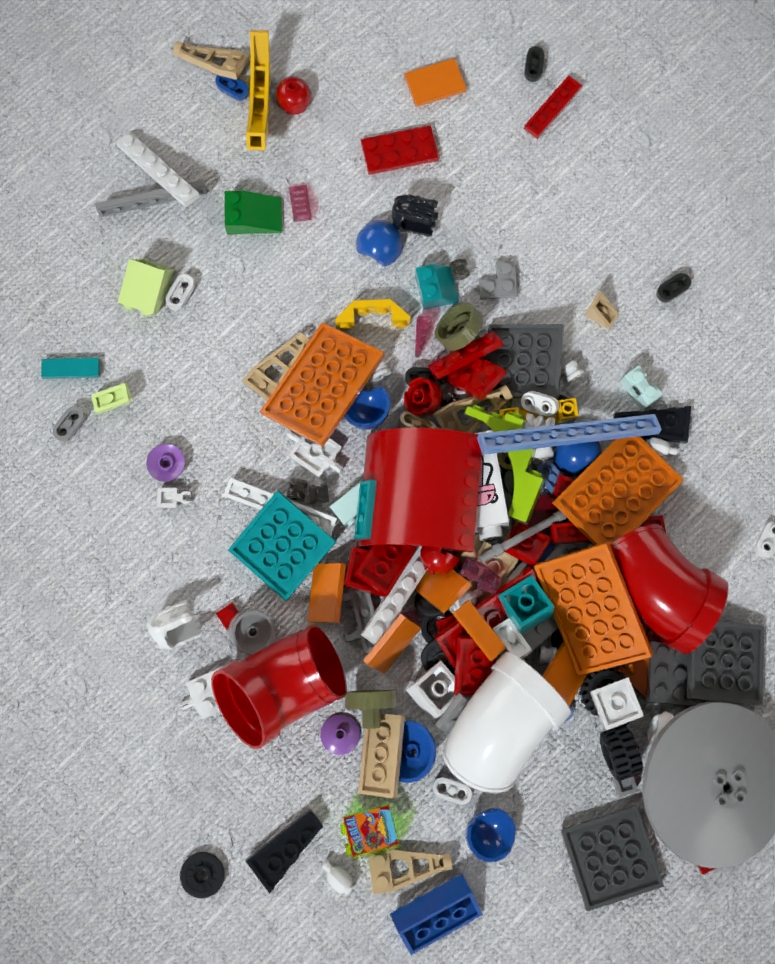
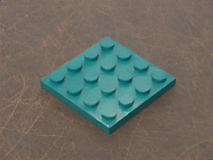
M276 491L230 546L228 551L281 598L287 601L337 541L280 491Z

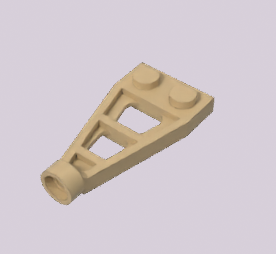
M179 41L175 42L173 48L174 56H178L219 76L235 80L238 79L249 62V54L238 50L188 46ZM196 55H206V58L203 60L196 57ZM214 57L227 58L222 66L212 63Z
M298 332L294 338L255 365L242 382L267 401L310 339L303 333ZM287 350L294 354L289 365H285L279 360V357ZM274 364L283 369V373L277 382H273L264 374L265 370Z
M506 384L497 390L491 391L483 399V401L488 399L492 403L491 408L485 411V413L491 415L492 412L500 409L506 401L513 398ZM475 397L449 403L433 412L442 429L473 433L484 423L482 420L474 418L467 425H463L457 416L460 410L466 409L467 406L473 408L474 405L481 402V400Z
M389 848L368 852L373 894L396 891L443 870H452L450 853L434 854ZM394 859L406 861L409 865L408 874L398 879L393 878L390 867L391 861ZM440 859H443V866L439 864ZM413 860H428V870L415 873L413 870Z

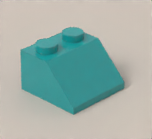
M431 264L415 269V279L423 310L459 303L451 267Z
M532 575L498 595L507 617L511 619L521 635L554 614V605Z

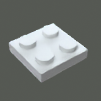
M629 677L590 691L605 730L644 716Z

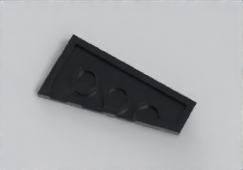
M691 406L663 410L651 409L640 412H617L613 414V419L655 414L662 430L659 434L640 437H654L683 444L688 442Z
M311 808L245 859V862L269 894L323 827V824Z

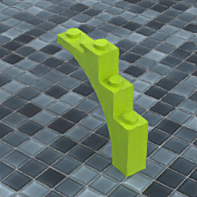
M474 405L473 408L467 406L465 414L482 420L494 432L524 429L527 423L526 420L522 419L524 415L514 411L512 414L506 413L504 420L502 415L492 412L491 415L484 412L485 408ZM536 449L508 452L514 473V494L508 516L525 523L530 520L546 478L541 477V472L531 469V472H528Z

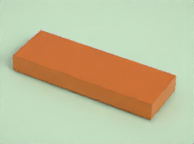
M469 600L452 613L490 661L494 660L507 648Z

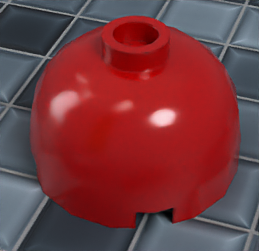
M290 76L279 83L276 89V102L278 107L286 111L287 114L298 115L303 113L311 104V90L308 83L303 79Z
M422 377L412 380L408 384L410 386L408 392L405 391L404 394L406 409L417 416L433 414V412L438 410L442 402V393L439 386L434 381Z
M422 546L420 550V559L426 565L424 569L432 575L435 573L447 574L451 572L460 560L444 548Z

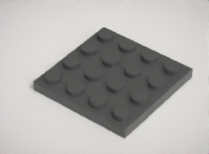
M488 324V333L494 331L502 340L503 346L486 354V360L504 368L507 373L492 391L506 384L513 398L521 399L525 393L535 391L559 399L564 325Z
M718 621L704 642L688 653L687 698L763 705L764 626Z
M635 805L560 829L587 912L664 887L638 806Z

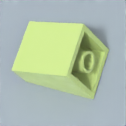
M143 258L129 259L118 303L124 304L123 307L129 310H134V308L141 310L140 313L147 316L159 313L175 274V269Z

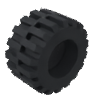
M607 668L591 672L585 677L580 686L582 688L579 691V695L582 696L581 703L585 705L584 708L590 711L592 715L599 716L590 691L596 690L597 685L601 681L614 683L625 679V674L622 671L619 672L616 668Z
M626 725L601 732L600 746L612 776L617 781H622L642 774L643 761L633 734Z

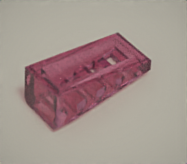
M307 185L289 187L294 222L312 220ZM304 190V193L293 194V192ZM305 197V199L294 200V198ZM306 203V205L295 206V204ZM307 209V211L296 212V210Z
M431 316L417 317L416 357H420L432 323Z

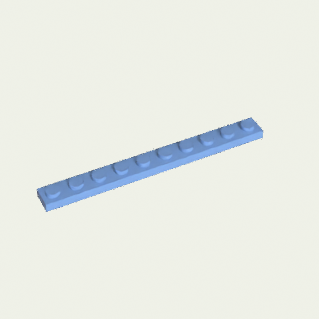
M650 414L481 433L478 435L477 440L482 454L485 455L659 434L662 429L656 415Z

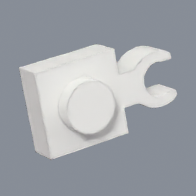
M158 488L157 507L178 508V503L190 505L191 501H184V497L191 495V493L184 491L178 494L177 488Z

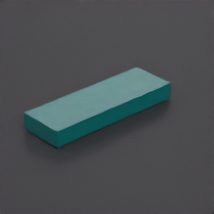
M99 358L42 359V379L99 378L100 376Z
M375 480L360 482L354 539L357 540L371 539L377 484Z

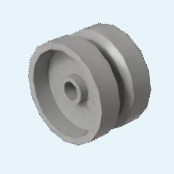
M254 609L242 610L235 614L228 628L229 638L233 645L243 653L250 655L271 645L275 637V627L272 620L263 612ZM252 628L255 629V632L251 633V636H250V635H249L250 629H252Z

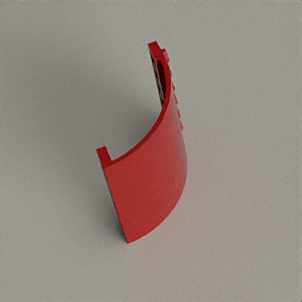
M395 428L369 434L367 436L363 481H377L371 539L357 540L356 547L370 549L373 545H412L474 552L482 453L477 440L479 434L436 428Z

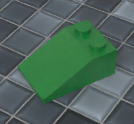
M224 191L225 229L227 235L282 233L281 197L248 191Z

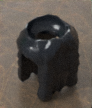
M410 194L399 195L394 199L392 206V224L399 231L431 237L433 234L432 229L436 227L435 221L438 220V213L434 212L438 201Z

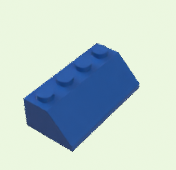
M463 874L453 877L450 881L435 887L432 891L417 897L412 902L390 913L393 923L411 955L483 915Z

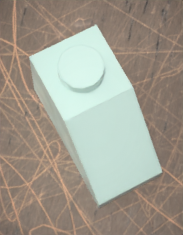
M360 483L330 506V511L338 518V521L344 528L347 525L351 527L356 523Z

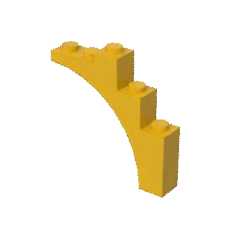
M250 29V103L246 130L247 150L265 151L269 135L268 115L271 85L269 30Z

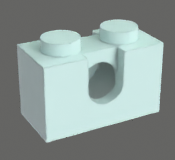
M638 365L627 373L620 383L642 411H644L663 394L655 384L651 386L645 379L647 374ZM634 386L640 391V395L634 391Z

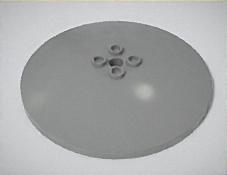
M706 702L692 706L672 718L653 742L643 773L644 806L654 832L672 853L685 861L702 867H730L753 857L763 849L775 834V732L760 716L749 709L726 702ZM728 782L729 790L724 792L723 786Z

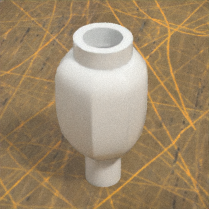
M654 437L644 439L661 457L668 454H677L678 449L671 447L665 440Z
M478 588L473 592L467 590L449 608L450 611L453 613L468 600L474 606L477 598L483 595L481 589Z
M328 861L322 866L327 872L328 882L338 893H344L347 896L355 887L352 884V877L341 867H333Z

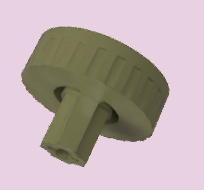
M460 303L448 310L439 320L435 329V337L447 350H459L470 342L481 338L478 333L483 324V316L472 304Z
M358 690L346 692L345 708L362 709V726L366 729L381 728V708L397 707V690Z

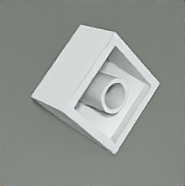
M440 660L412 683L406 691L430 720L441 716L455 699V677Z

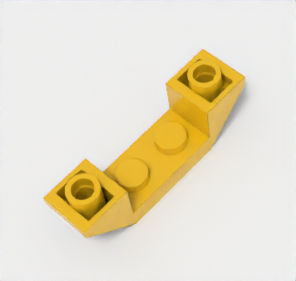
M391 299L353 300L335 319L336 329L342 331L354 328V314L366 316L369 313H376L377 315L391 313V327L395 326L399 329L410 326L411 320L410 315Z
M576 398L558 400V411L552 416H544V420H547L548 417L555 418V424L578 418ZM518 407L499 410L503 420L506 413L512 414L513 411L524 415L522 418L526 420L527 413L533 414L534 418L540 415L525 409L519 410Z

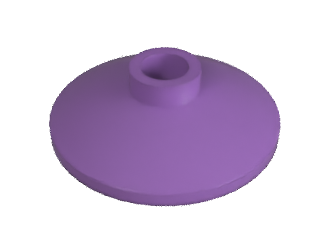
M158 445L148 454L146 460L147 470L158 481L169 482L175 480L184 470V455L174 445ZM166 461L170 462L169 467H164Z
M343 714L328 718L321 728L322 744L329 752L337 755H344L353 751L360 740L358 724L353 718ZM340 730L344 732V737L341 739L336 736V733Z

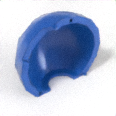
M374 220L367 223L358 233L356 239L357 252L363 256L372 257L382 266H388L394 263L401 255L403 249L402 235L392 223L385 220Z
M376 387L373 391L362 390L344 417L351 425L362 430H369L380 426L388 417L390 411L388 393L382 387Z
M600 442L556 446L554 462L560 471L565 474L579 476L602 453Z
M490 808L480 812L468 822L465 838L469 849L477 858L485 862H497L504 859L511 852L515 842L516 828L514 821L506 812L498 808Z

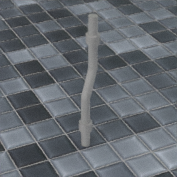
M560 510L554 512L551 517L501 544H495L489 551L479 555V560L483 563L494 556L498 557L504 554L505 550L556 522L564 521L566 516Z

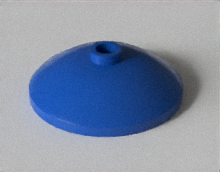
M405 721L399 781L413 783L426 777L433 768L436 759V744L431 732L424 725L414 721ZM414 749L417 751L415 756L413 754Z

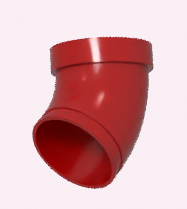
M657 524L637 528L610 544L640 622L659 635L664 644L681 654L690 653L699 647L712 632L724 610L728 597L727 581L708 569H699L692 564L665 534L663 527Z
M315 625L299 630L241 661H232L215 671L211 677L213 695L222 716L237 737L254 749H260L276 739L282 729L297 720L333 703L335 700L344 698L347 692L346 677L339 656L326 634Z

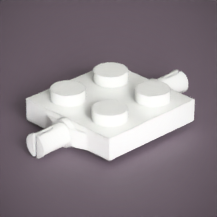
M292 430L289 431L290 433L287 434V437L295 441V446L289 453V457L318 478L330 467L338 473L343 470L344 467L335 461L337 454L342 449L339 444L329 438L324 447L303 436H299Z
M218 669L186 683L190 692V699L180 703V707L188 703V705L181 708L183 711L194 706L198 710L201 720L220 712L211 686L212 674Z

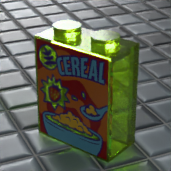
M390 804L342 817L343 823L340 824L342 835H347L348 840L345 848L347 856H352L353 861L401 848Z

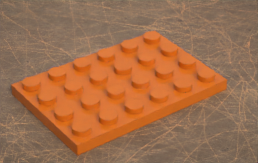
M322 322L266 401L260 413L324 447L385 357L383 351Z
M640 436L615 439L552 503L595 546L605 542L612 544L623 535L639 528L684 479Z
M609 542L544 561L534 566L544 593L555 607L553 615L578 676L653 656L652 649Z

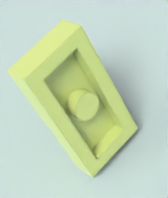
M126 383L91 395L94 410L97 414L132 402V395Z

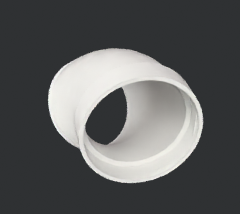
M505 652L491 667L492 673L462 710L443 746L442 752L447 767L459 780L472 788L489 793L505 792L512 788L526 762L551 729L557 730L571 715L568 705L557 691L532 667L509 652Z

